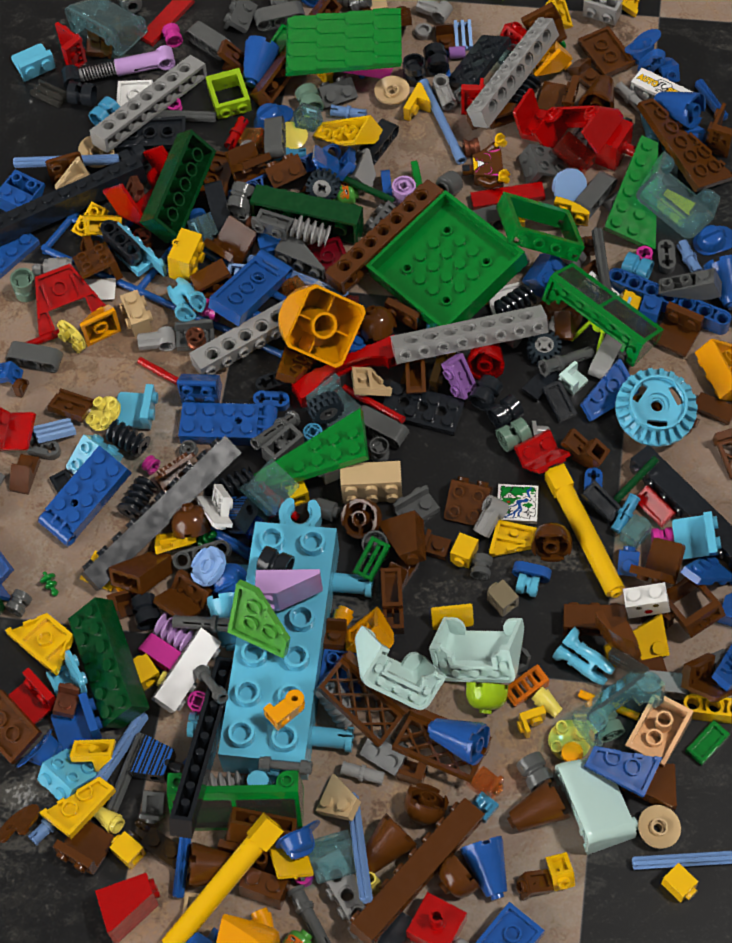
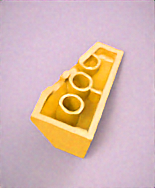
M371 115L321 122L313 136L317 139L342 146L375 144L379 140L383 129Z

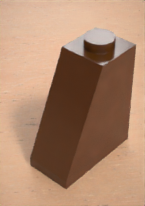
M415 510L382 521L380 528L398 556L407 566L426 560L424 520Z
M155 550L109 567L111 585L141 595L174 572L171 554L165 552L156 554Z
M659 764L643 798L621 787V791L652 805L666 806L675 813L677 807L675 764H665V766Z

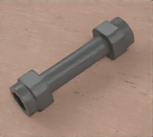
M205 665L197 666L195 674L199 681L206 683L212 691V698L217 703H225L228 700L227 691L222 686L219 687L211 677V671Z
M260 756L258 764L259 770L269 772L271 769L299 771L300 775H311L313 767L312 761L272 760L270 756Z

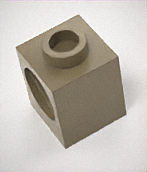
M501 580L499 583L495 582L488 588L487 600L502 617L519 605V596L504 580Z

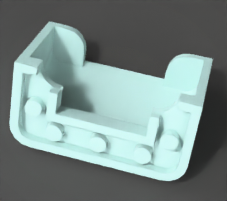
M443 617L429 647L433 665L447 677L445 681L513 682L517 676L524 635L523 619H507L503 625L504 631H466L465 624L460 619Z
M361 626L355 636L360 678L365 685L417 710H423L430 705L447 677L429 659L417 652L407 654L401 663L388 657L387 653H389L390 649L381 644L374 632L365 626Z
M587 758L555 765L554 776L557 785H561V790L567 797L580 828L579 833L583 836L585 842L583 844L584 850L589 855L636 838L638 822L635 817H631L618 785L585 768L584 765Z

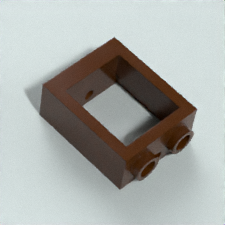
M684 577L680 582L667 589L670 611L675 615V620L690 638L726 615L722 604L705 585H697L687 577ZM698 588L710 603L688 618H685L674 603Z

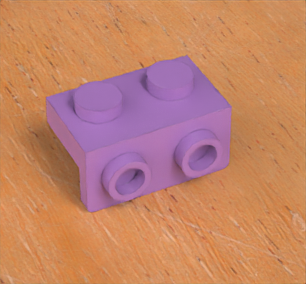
M457 353L443 362L441 366L444 370V377L450 383L451 393L455 397L465 400L468 398L467 393L473 390L477 384L463 353Z

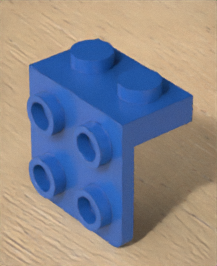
M315 145L312 161L317 168H326V171L331 169V173L335 172L337 174L336 178L339 177L343 181L356 168V150L349 146L343 156L337 159L318 145Z
M86 692L78 695L80 703L77 705L73 719L51 714L58 742L63 747L62 751L72 748L74 740H98L102 738L100 729L103 728L100 717H95L94 710H97L93 698L89 699Z

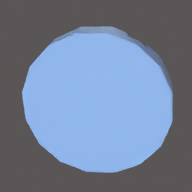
M566 168L560 171L555 176L552 184L554 197L557 196L575 202L587 187L586 178L578 169Z
M210 546L209 548L201 549L195 555L191 564V568H193L191 577L194 582L205 587L215 584L221 578L226 566V557L223 551Z

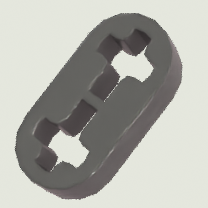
M667 239L661 240L657 247L658 269L664 274L672 273L675 270L676 264L674 243ZM663 247H667L668 253H665ZM665 260H668L669 266H666V264H664Z
M31 436L29 449L26 450L29 455L47 460L59 458L61 449L56 441L38 443L36 437ZM52 448H55V451L53 450L51 451V453L48 452V450H52Z

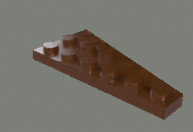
M651 98L638 103L636 107L694 192L732 180V172L725 167L726 163L722 160L718 161L712 155V151L691 132L688 134L682 128L683 125L679 121L675 122L670 118L669 112L655 99Z

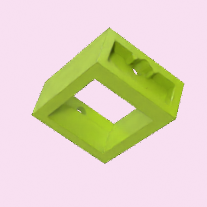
M239 68L205 77L217 119L252 111L250 97ZM240 86L243 98L219 104L216 91Z

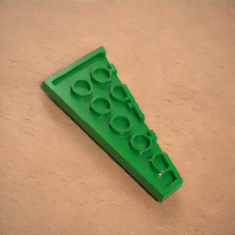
M643 135L639 138L603 227V230L638 246H648L653 252L656 250L658 142Z
M361 408L255 473L254 485L257 494L262 493L256 488L261 481L271 490L369 460L364 415Z

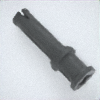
M587 346L562 356L554 355L551 359H542L538 363L539 371L543 376H549L550 373L555 371L561 372L574 361L578 363L593 358L594 350L591 346Z
M289 410L284 417L277 418L274 425L250 440L251 446L256 450L260 449L289 423L297 427L301 422L299 415L295 411Z
M173 615L172 627L202 628L204 630H211L213 633H218V631L227 632L230 617H219V615H213L212 617Z
M304 884L289 890L286 895L289 898L291 897L296 907V914L301 915L315 943H331L313 910V901L309 900L304 891Z

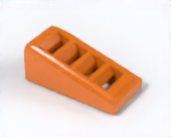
M537 664L509 684L507 698L515 708L534 696L541 687H548L550 680ZM534 676H537V678L540 680L539 683L534 678ZM530 680L533 687L531 688L526 681ZM521 684L527 691L526 693H524L519 687ZM513 689L519 694L520 697L518 699L513 694Z

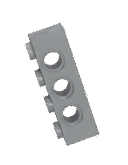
M338 849L316 862L317 870L315 874L321 883L323 881L328 887L326 893L330 900L337 902L339 907L336 910L341 919H346L351 926V917L356 911L359 910L361 912L366 906L359 900L357 880ZM334 875H341L343 877L340 882L331 881ZM350 893L354 897L350 901H344L342 896ZM349 931L353 939L357 938L360 943H363L358 937H356L351 931Z

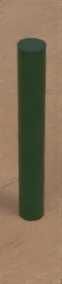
M348 176L343 180V183L386 202L389 200L393 204L396 197Z
M654 455L613 499L619 504L660 460Z

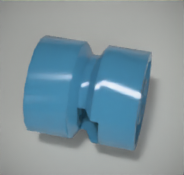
M106 96L98 103V106L89 112V119L96 126L119 109L120 106L114 99Z
M628 252L621 269L649 279L654 261L647 258L640 260L639 255Z

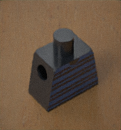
M246 491L243 496L231 497L233 499V508L229 510V518L233 526L232 528L226 527L222 531L227 534H245L259 512L253 503L256 495L251 491Z
M144 734L129 772L133 779L166 783L168 773H182L184 764L175 761L176 753L173 748Z

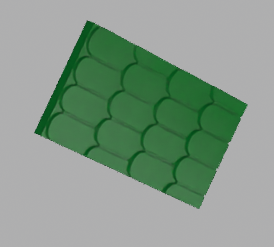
M375 8L373 10L348 11L347 13H317L316 15L292 16L288 18L286 27V76L344 72L379 79L390 76L393 68L400 67L402 64L401 8Z

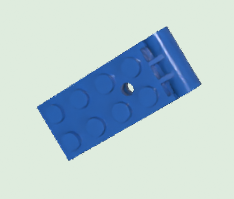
M261 249L257 255L210 297L208 308L239 327L285 284V281L290 278L294 269Z
M183 402L178 437L180 443L191 440L196 444H210L215 438L219 437L221 439L226 436L234 445L251 446L250 440L274 425L278 409L271 405L263 407V404Z
M98 446L45 508L46 511L38 518V522L67 547L72 545L132 472L101 446Z
M509 902L476 943H538L544 936L545 930Z

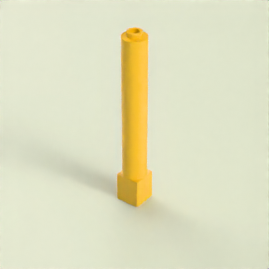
M565 464L549 468L545 472V481L554 499L557 498L605 595L612 598L621 596L625 586L573 487L574 482Z
M263 812L248 830V836L162 938V943H186L201 928L264 851L267 852L284 832L278 823Z

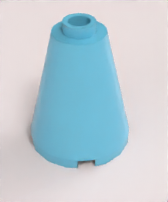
M235 592L218 594L219 598L213 599V595L207 598V606L211 617L213 615L230 617ZM218 631L219 641L222 642L221 647L226 648V651H234L237 637L228 632Z

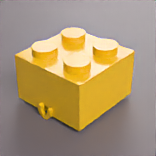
M181 228L177 238L172 241L173 246L167 257L169 278L176 280L178 277H181L191 283L189 276L197 272L199 263L202 264L204 261L205 253L203 249L205 243L202 240V234Z

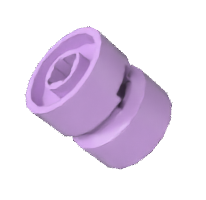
M399 176L394 179L392 193L393 197H396L393 203L396 207L416 190L414 179L409 176Z

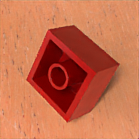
M625 119L620 122L600 152L596 153V164L615 172L625 154L633 156L636 146L631 145L634 123Z
M427 892L406 931L407 938L415 943H454L467 921V912Z

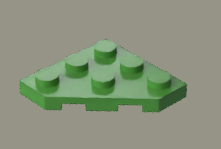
M240 579L235 587L227 632L284 658L288 652L290 636L260 588Z

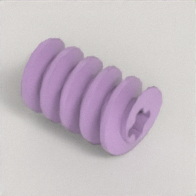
M164 613L155 625L154 634L182 653L193 637L194 630L186 633L188 628H173V617L168 619L169 614Z

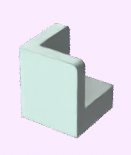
M576 361L559 374V380H561L565 390L572 396L588 382V379L577 371L578 363Z

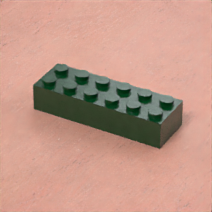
M192 129L177 134L139 222L165 244L176 239L180 229L185 228L216 153V150Z
M256 184L250 199L251 213L254 217L257 216L260 208L294 219L295 217L298 219L302 215L303 222L310 218V224L316 220L317 227L321 223H324V229L330 225L331 231L328 239L340 236L342 243L354 245L361 240L364 231L363 207L357 204L343 203L338 200H329L319 196L315 197Z
M94 597L69 617L68 620L103 726L122 729L150 707L113 600Z

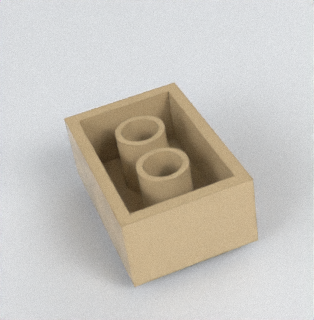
M400 461L357 463L340 469L343 504L357 498L370 499L375 503H395L398 498L402 497Z

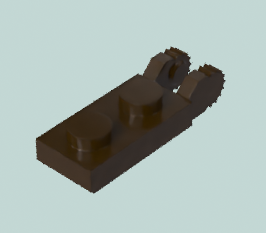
M137 819L134 824L147 834L142 839L133 831L129 830L127 833L145 851L175 869L178 843Z

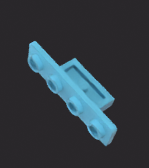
M117 222L139 244L143 260L137 266H130L116 252L115 255L138 277L152 267L165 277L167 275V265L162 258L158 259L150 247L146 248L142 240L138 236L135 237L126 225L123 226L120 222Z

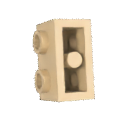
M138 290L120 295L121 303L118 304L122 315L126 314L125 322L127 328L132 329L134 336L137 337L139 333L153 331L150 322L153 321L150 310L146 311L145 309L147 303L144 295L140 296Z

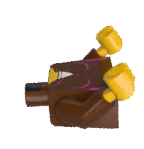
M498 133L495 136V142H492L480 152L473 154L472 164L462 165V176L473 175L474 185L488 190L495 187L502 188L504 183L508 184L510 182L508 176L511 174L507 169H503L501 149H499V146L505 147L507 145L506 136Z

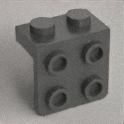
M529 143L518 156L526 184L537 182L542 175L554 177L560 171L565 170L561 154L555 148Z

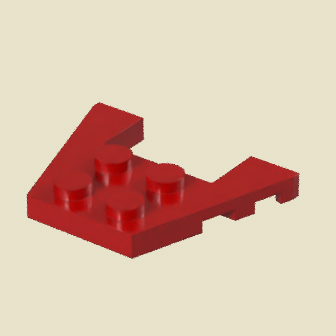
M71 264L35 277L39 336L55 330L48 313L83 298L86 299L91 313L100 307L106 306Z

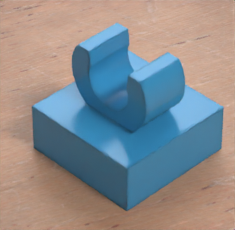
M483 791L472 802V804L485 813L484 823L487 822L499 807V804Z

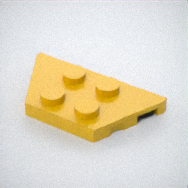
M48 613L42 614L35 619L23 622V626L13 630L11 627L5 630L8 636L55 676L59 674L65 661V651L70 650L75 639L69 630Z

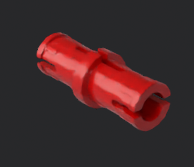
M243 116L238 118L235 126L229 131L230 135L224 143L225 148L230 145L228 150L235 148L239 139L244 135L243 132L249 121L246 119L243 122L245 119Z

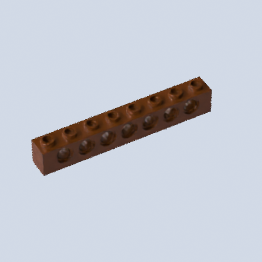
M428 179L420 184L401 204L393 208L390 214L381 219L372 230L368 231L359 242H356L346 254H343L333 266L327 269L325 272L327 284L342 295L348 292L368 273L366 265L444 190Z

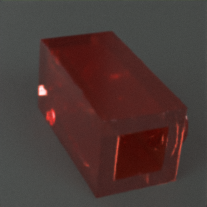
M570 131L559 140L552 150L571 168L576 167L581 172L583 170L588 171L594 164L592 160L596 156Z

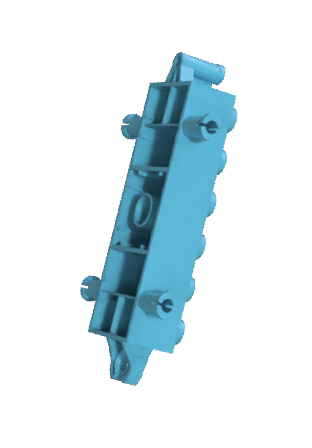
M287 498L281 504L279 509L280 524L255 522L249 564H238L247 572L246 582L255 586L258 558L264 547L270 546L277 549L279 554L285 552L295 557L292 570L320 569L323 586L322 592L281 611H274L290 636L288 652L284 658L239 637L236 638L218 756L223 772L230 771V773H235L238 770L240 774H248V785H276V780L280 773L291 771L271 769L269 772L259 770L260 756H270L272 760L301 762V760L311 761L312 746L345 749V752L352 753L354 727L341 729L315 726L319 698L316 697V688L319 683L324 653L323 642L326 633V619L330 618L333 593L363 594L365 597L371 598L374 579L370 582L356 574L336 573L339 557L337 528L320 527L322 522L321 509L316 500L308 502L309 519L304 523L298 524L291 519V515L295 511L293 498ZM291 690L301 691L305 701L304 710L278 731L264 716L263 708L269 703L274 707L285 699L286 694ZM190 712L188 720L190 722L187 723V737L193 738L199 718L197 712ZM309 774L300 775L301 779L308 780ZM256 799L254 801L259 805H265L271 799Z

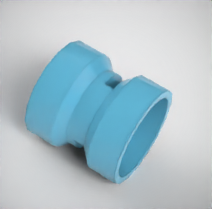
M520 573L515 593H527L531 597H536L540 577L533 576L531 578L527 577L526 574Z

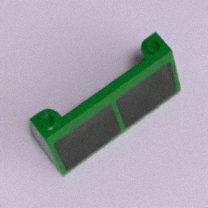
M574 263L563 267L550 276L542 300L548 305L553 301H556L558 305L564 301L622 344L620 351L622 353L626 352L628 358L625 362L631 367H634L660 340L664 331L657 323L650 320Z
M283 771L278 775L276 785L207 786L195 831L227 830L233 806L297 819L296 829H301L303 827L304 785L299 771ZM168 773L167 799L170 813L182 773Z

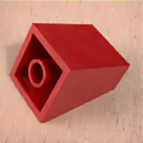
M147 873L95 891L107 933L113 943H119L159 906L157 898L161 897L154 878L149 879Z

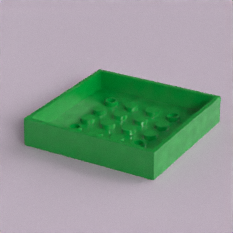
M445 190L380 251L366 267L371 278L404 305L421 313V319L429 326L437 327L470 320L528 264L525 251L517 245L509 244L507 237Z

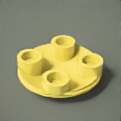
M285 122L286 148H302L308 139L306 128L297 122Z
M64 320L58 321L57 327L60 331L58 337L63 342L68 341L72 343L71 346L77 353L85 350L86 343L81 333L72 324Z
M112 396L96 397L93 401L91 412L85 419L86 423L95 431L108 429L109 425L119 417L121 411L120 402Z
M574 720L558 721L548 736L551 752L557 758L563 760L561 756L563 746L568 742H576L581 745L584 757L591 746L589 729Z

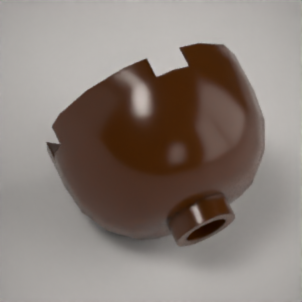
M372 305L365 309L366 314L360 325L359 332L365 341L371 338L374 341H379L391 335L394 326L395 328L397 327V323L390 310L382 306Z
M357 498L344 506L341 513V523L345 526L348 535L363 539L364 535L368 532L380 529L382 513L379 506L372 500Z
M193 503L183 504L182 508L174 513L171 522L173 535L179 539H185V535L191 534V538L208 533L211 530L210 527L213 528L205 516L203 508L199 505H193Z
M553 522L544 523L533 533L531 550L535 556L536 554L541 556L543 561H562L564 556L571 554L572 537L568 529L563 525Z
M417 783L416 787L409 786L404 799V808L407 815L416 824L429 825L438 822L444 816L449 801L446 795L443 798L439 794L440 790L429 784Z
M453 852L439 866L438 876L441 882L438 885L446 895L450 892L455 897L464 898L480 888L479 884L473 879Z

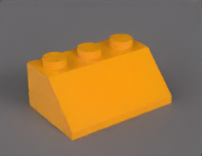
M711 338L695 352L698 358L697 361L706 372L707 380L712 383L715 395L719 399L732 401V344Z

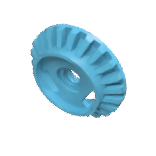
M663 368L640 370L633 376L628 377L622 384L615 403L618 422L627 435L641 444L653 447L672 445L684 438L693 427L698 409L696 396L693 394L691 386L684 382L685 379L676 376L675 372L664 371ZM642 386L646 387L647 390L638 402L634 401L633 396ZM669 389H673L677 393L682 404L677 405ZM654 402L660 403L662 410L654 411L651 404ZM647 421L667 423V426H652L647 424Z

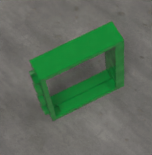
M503 192L496 208L509 244L575 262L578 261L585 245L570 210ZM518 217L560 228L564 238L523 227Z

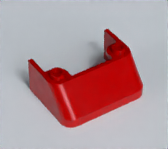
M603 106L551 107L533 131V135L541 146L554 148L568 128H583L581 133L594 152L599 153L624 116L617 108Z
M163 145L143 152L152 166V169L147 174V180L152 188L137 203H135L123 184L106 188L102 191L120 217L141 227L144 226L139 222L168 157V152Z

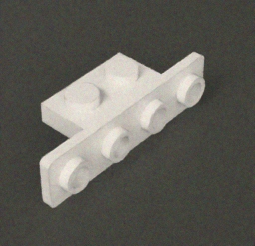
M214 484L213 496H196L198 505L203 508L205 516L214 528L224 530L226 527L232 528L233 523L229 518V510L233 508V499L222 484Z

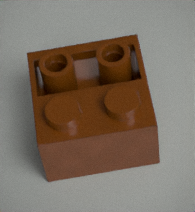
M264 851L241 878L238 885L240 896L281 910L287 897L286 893L290 889L292 878L278 879L269 851Z

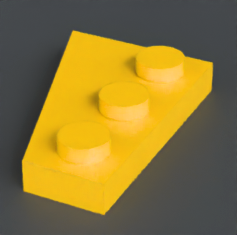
M662 614L655 616L654 619L639 625L638 628L633 630L642 655L640 657L641 660L670 655ZM608 644L603 646L605 658L614 667L629 664L616 654Z
M97 777L77 789L75 794L66 799H60L55 806L48 810L45 808L39 813L44 819L72 839L116 793V790L104 779Z

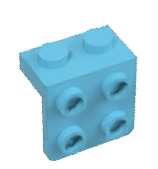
M37 44L11 56L24 82L56 68L50 49L46 51L43 44Z
M146 384L144 393L120 392L117 397L121 405L118 417L119 423L125 422L126 426L130 425L135 429L151 430L152 421L155 420V404L158 403V392L155 391L154 384Z
M83 434L66 464V468L75 474L98 446H101L119 462H121L123 455L118 452L119 449L114 445L103 442L104 438L100 435Z
M712 511L703 512L704 515L674 519L672 521L674 542L684 544L686 547L683 560L719 555L718 549H722L720 536L716 537L715 529L719 528L717 516H713Z
M70 650L65 651V665L61 667L57 676L51 671L46 672V678L55 698H57L59 683L75 684L77 687H80V694L87 693L85 684L88 682L84 672H80L78 658L75 654L72 655Z
M72 748L65 749L44 761L37 778L41 785L46 787L57 800L66 799L75 794L78 788L93 780L98 773L94 768L93 762H71L70 753Z

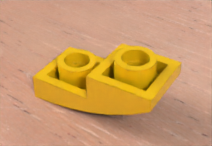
M555 197L554 206L570 210L576 225L588 226L590 212L586 208L568 199Z
M91 201L84 215H107L109 211ZM80 215L71 231L82 237L85 234L83 216Z

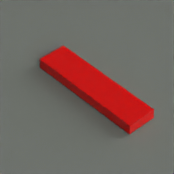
M172 0L142 31L139 39L154 46L164 36L162 32L163 27L169 23H176L195 3V0Z
M542 181L470 192L473 210L497 205L503 192L535 201L545 200L546 198Z

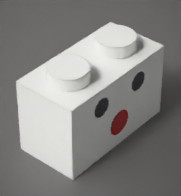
M665 582L623 589L625 607L629 619L670 612Z

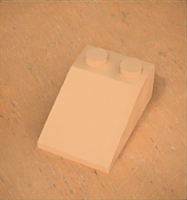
M654 691L625 747L646 756L663 757L660 765L665 766L692 719L693 710Z

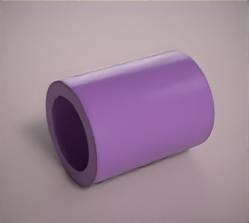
M465 46L449 47V59L465 58Z

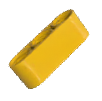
M689 694L685 697L683 706L689 708L688 704H694L697 709H691L693 710L692 720L709 722L714 720L717 723L732 724V712L730 711L732 709V698H724L719 702H710L707 698L700 695ZM714 706L718 708L719 711L713 712L709 709V707Z

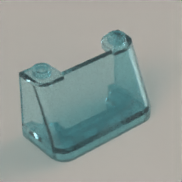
M82 0L65 8V14L73 32L78 34L83 29H88L104 38L106 45L109 46L111 44L115 48L114 54L122 57L148 32L146 21L142 16H137L109 0Z
M664 151L657 158L638 188L636 196L639 202L681 236L690 239L695 237L714 219L720 196L711 189H703L696 195L670 173L674 168L675 162Z
M631 671L576 709L573 713V724L591 748L594 746L601 747L603 746L601 735L608 724V715L632 698L639 706L643 703H649L654 708L658 707L664 700L665 683L653 672Z

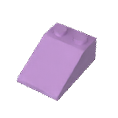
M320 569L256 570L255 586L260 588L273 611H281L323 591Z

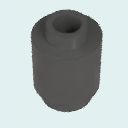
M323 498L312 499L316 500L319 504L323 520L332 522L338 518L340 507H338L337 502Z

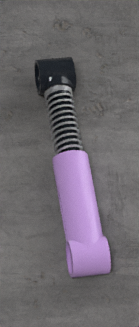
M163 45L158 47L156 51L114 59L113 64L107 62V65L104 63V65L101 64L99 66L98 64V67L95 65L94 68L89 66V69L87 67L85 69H78L75 65H66L62 68L61 73L64 86L67 88L70 81L82 83L85 82V79L87 81L88 79L91 80V78L94 80V77L97 79V77L100 78L102 76L103 78L104 76L107 77V75L110 76V74L111 76L114 74L119 77L158 68L170 70L175 66V59L172 48Z

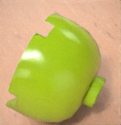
M466 682L467 701L472 707L479 709V713L492 714V710L500 709L504 706L508 696L509 685Z

